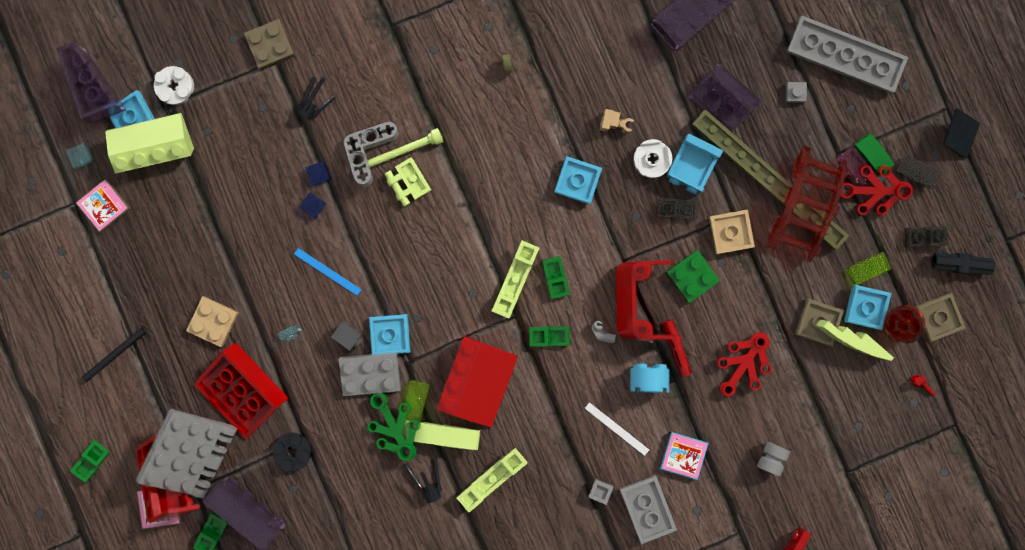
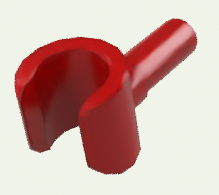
M917 374L911 378L912 383L917 388L922 385L931 396L935 395V392L926 383L927 380L924 376Z

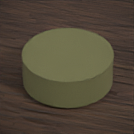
M504 54L502 56L504 71L506 74L513 73L511 55Z

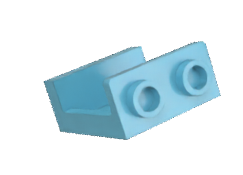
M688 134L666 177L669 178L670 183L676 186L681 184L687 187L686 190L695 195L697 193L700 194L703 192L704 186L723 150Z

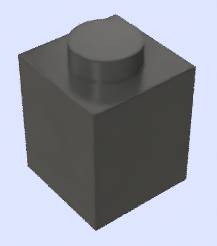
M342 321L331 338L350 351L360 346L363 341L361 339L363 334L347 322Z

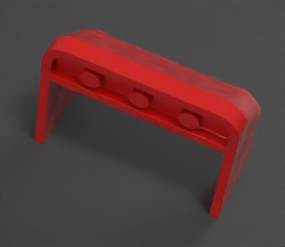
M674 261L623 262L616 268L617 331L622 338L641 340L676 338V334H653V326L649 321L637 320L636 281L648 279L653 265H674Z
M157 435L137 447L136 457L139 472ZM141 484L146 516L150 523L189 514L200 508L199 504L193 505L192 498L187 494L183 495L181 492Z

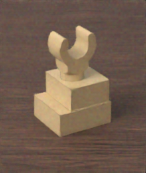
M605 109L602 115L600 130L607 132L609 128L616 129L619 127L624 132H631L632 129L627 128L625 124L626 122L632 123L634 120L631 118L620 120L619 112Z

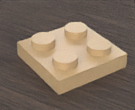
M748 210L709 217L716 254L755 247Z
M202 296L186 331L219 347H223L239 312Z

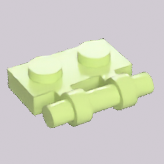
M412 157L395 167L399 174L394 176L391 170L384 174L388 180L387 184L396 193V199L401 201L404 207L410 204L407 198L410 194L417 200L432 191ZM402 179L407 186V189L404 191L398 183Z

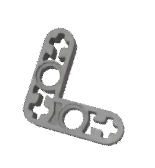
M385 122L352 133L344 139V146L356 183L360 187H368L373 181L365 150L394 141L399 134L394 123ZM391 128L392 130L391 135H388L387 129ZM379 131H381L383 138H380ZM369 134H375L376 139L373 142L366 140ZM353 140L356 142L357 151H354L351 146V141ZM357 156L363 157V162L359 165L353 163ZM363 169L364 174L367 176L365 181L361 180L362 176L359 170Z

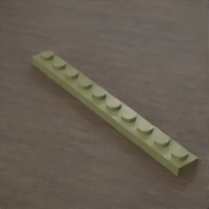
M704 110L694 121L692 126L717 148L723 150L727 157L832 249L838 250L849 237L845 231L708 111Z

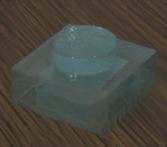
M85 143L66 150L74 169L94 162Z
M294 324L277 335L281 341L287 339L290 342L298 337L297 333L301 329L298 324Z

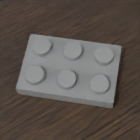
M397 352L339 357L343 396L401 391Z
M656 475L620 488L641 544L677 531Z

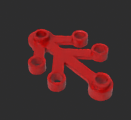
M862 165L859 168V174L866 177L873 186H853L850 183L843 182L837 188L838 194L843 198H850L854 194H873L867 201L856 206V212L860 215H866L869 209L884 195H892L884 204L879 203L875 206L877 214L885 215L888 209L898 200H907L913 193L911 184L905 181L900 182L891 172V168L886 165L878 168V174L886 177L893 187H885L872 172L870 166ZM864 168H868L867 174H863ZM887 168V173L883 175L882 170ZM846 186L848 190L846 193H843L842 188ZM904 187V193L900 194V189ZM861 206H865V210L863 212H860ZM883 206L884 211L880 213L879 208Z
M757 332L751 336L750 340L741 342L731 341L728 343L727 349L732 353H736L743 348H750V350L745 355L729 358L720 357L717 359V366L722 369L727 368L729 365L739 364L729 381H724L720 384L719 392L725 397L734 395L736 391L735 385L746 369L749 376V388L752 390L760 389L761 382L757 379L754 357L757 353L761 364L759 371L766 375L772 371L766 355V349L770 344V340L765 333ZM759 338L763 340V344L760 346L757 344ZM733 343L737 345V348L734 351L730 348L731 344ZM722 359L726 361L725 366L720 365ZM764 365L768 366L767 372H763L762 370ZM753 381H757L758 383L756 388L752 387ZM727 386L731 387V391L729 393L725 392V388Z

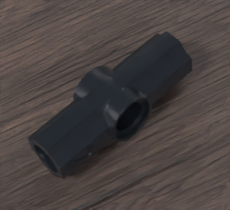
M934 252L931 257L932 269L949 270L960 274L976 273L983 275H992L995 270L993 258L975 257L972 254L965 253L948 254Z

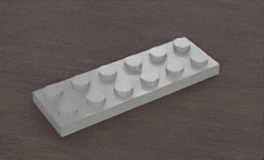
M805 16L799 18L786 53L891 94L895 93L908 60L907 56Z

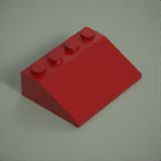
M464 336L437 410L492 428L518 355Z
M237 343L223 350L193 384L224 418L237 428V431L245 440L288 399L287 395Z

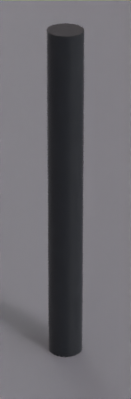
M141 327L86 372L82 379L88 382L144 336L146 331Z

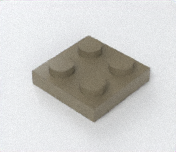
M280 19L244 33L259 69L295 56Z

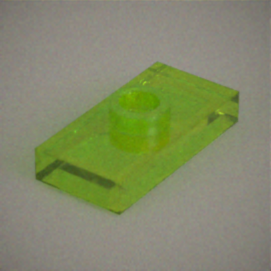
M880 252L847 269L854 284L859 285L891 270V267L884 252Z
M411 379L405 402L411 404L412 410L407 414V419L421 421L430 384ZM404 405L403 408L405 412H407L408 410L406 405Z

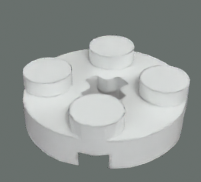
M170 66L155 74L154 90L161 101L170 105H181L187 102L191 93H193L194 82L184 69ZM173 81L175 83H178V86H176L175 91H173V89L170 88L171 82Z
M650 139L644 141L637 147L634 153V166L640 175L647 178H658L666 173L672 164L671 150L659 140ZM650 154H653L654 157H658V160L655 161V164H651V162L648 161Z

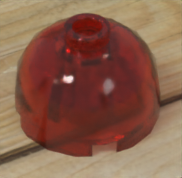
M902 304L894 307L885 316L884 330L893 341L910 344L916 342L923 335L926 321L923 313L917 307Z

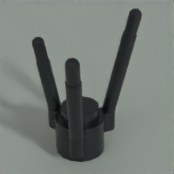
M312 77L305 95L299 104L297 112L309 120L312 116L316 118L335 99V96H332L315 110L317 106L312 101L325 80L324 77L320 79L309 97L316 77Z
M433 457L436 486L434 483L429 484L424 472H420L425 484L424 489L406 463L403 465L420 490L422 497L426 498L427 503L435 502L442 497L440 492L443 489L440 484L436 457Z

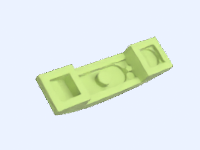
M521 241L492 312L510 318L539 247Z
M514 448L457 496L458 501L468 512L472 511L484 498L510 476L517 473L528 462Z

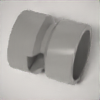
M767 441L763 450L766 455L761 456L757 467L774 475L781 476L784 469L782 462L788 460L791 451Z

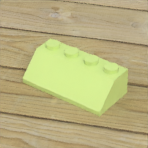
M182 113L105 131L108 157L115 174L191 156L194 150Z

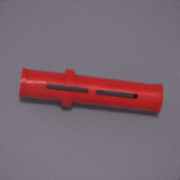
M674 319L662 322L666 334H676L675 339H666V342L671 347L680 377L692 374L680 341L682 338L681 335H678Z

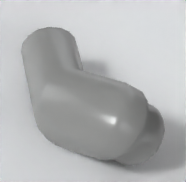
M595 321L591 326L595 338L598 341L614 344L616 335L606 333L603 323Z

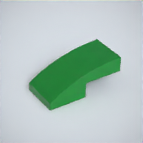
M868 133L854 144L862 159L869 163L875 175L880 176L878 174L880 166L886 165L891 168L895 165L871 133ZM887 168L882 170V174L887 171Z
M561 256L543 259L542 263L551 299L570 295Z
M570 326L529 327L530 347L570 346Z
M94 440L82 453V457L70 472L84 483H87L104 462L110 451Z
M213 510L203 530L200 532L193 549L215 550L230 519Z

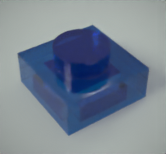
M324 161L305 167L312 186L331 180Z
M310 192L299 208L316 219L327 203Z

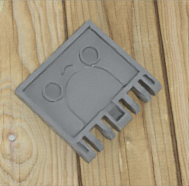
M169 409L136 481L138 484L205 498L208 491L206 488H209L211 484L199 477L201 474L212 478L215 476L216 472L211 469L218 470L224 458L219 453L225 454L227 451L226 447L218 445L216 442L220 440L231 443L232 438L230 436L235 435L237 428L223 422Z

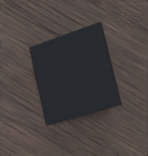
M956 108L943 145L967 159L980 123Z

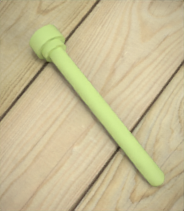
M439 129L431 130L427 137L369 159V166H375L430 143H436V145L443 143Z

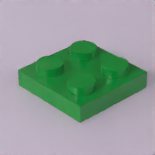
M698 250L666 272L688 303L720 281Z

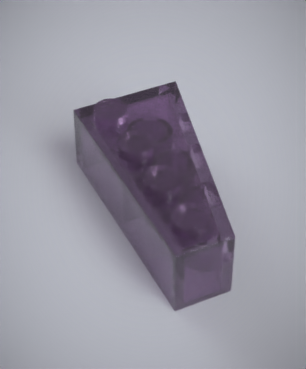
M71 42L56 49L82 120L94 124L126 110L84 47L76 42Z

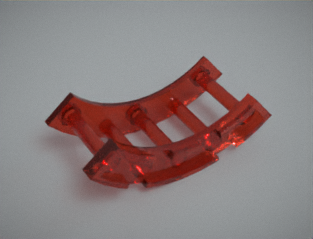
M803 146L795 161L792 176L795 179L793 188L790 187L783 203L786 205L783 215H778L769 234L767 247L775 250L778 243L789 244L808 251L807 262L811 263L814 256L817 257L820 254V245L832 218L836 217L839 211L837 204L849 170L846 169V160H843L839 168L812 159V156H810L811 148ZM811 166L834 174V184L810 176L806 172L807 167ZM809 183L831 191L829 204L827 205L803 196L800 193L802 185ZM802 203L824 211L825 215L821 225L795 217L792 214L795 205ZM787 224H794L817 234L812 243L809 244L785 235L784 231Z

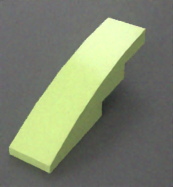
M819 320L815 325L834 340L853 350L890 361L894 358L866 333L857 332L854 334L848 327L838 326L836 328L826 320Z
M411 420L405 421L402 433L405 440L409 431L408 423ZM415 422L412 423L414 429L417 427ZM420 422L421 427L416 431L414 442L478 450L480 430Z

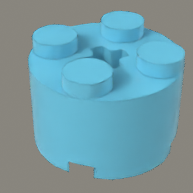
M647 364L633 365V368H630V392H635V388H637V392L658 393L663 392L664 389V393H669V369H667V365L655 364L652 365V368H647Z

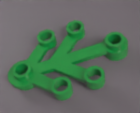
M383 393L374 394L370 399V403L373 408L380 409L389 427L380 425L377 420L368 423L367 428L372 433L378 432L393 437L398 443H390L388 438L382 437L377 440V447L381 450L387 449L398 453V457L402 461L409 462L413 460L417 453L413 443L416 431L421 427L420 421L417 419L409 421V431L406 440L402 434L407 414L412 410L411 404L404 402L399 405V416L396 423L387 406L388 400L386 395ZM379 397L383 399L382 404L378 401ZM404 405L408 408L407 412L403 410ZM413 422L417 425L416 429L412 427ZM373 423L376 425L375 430L372 428ZM381 440L385 442L384 447L381 445ZM406 448L410 450L409 455L405 452Z

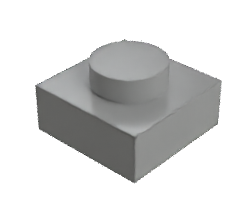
M807 82L786 83V103H805L807 101Z
M595 479L588 497L607 505L613 485Z

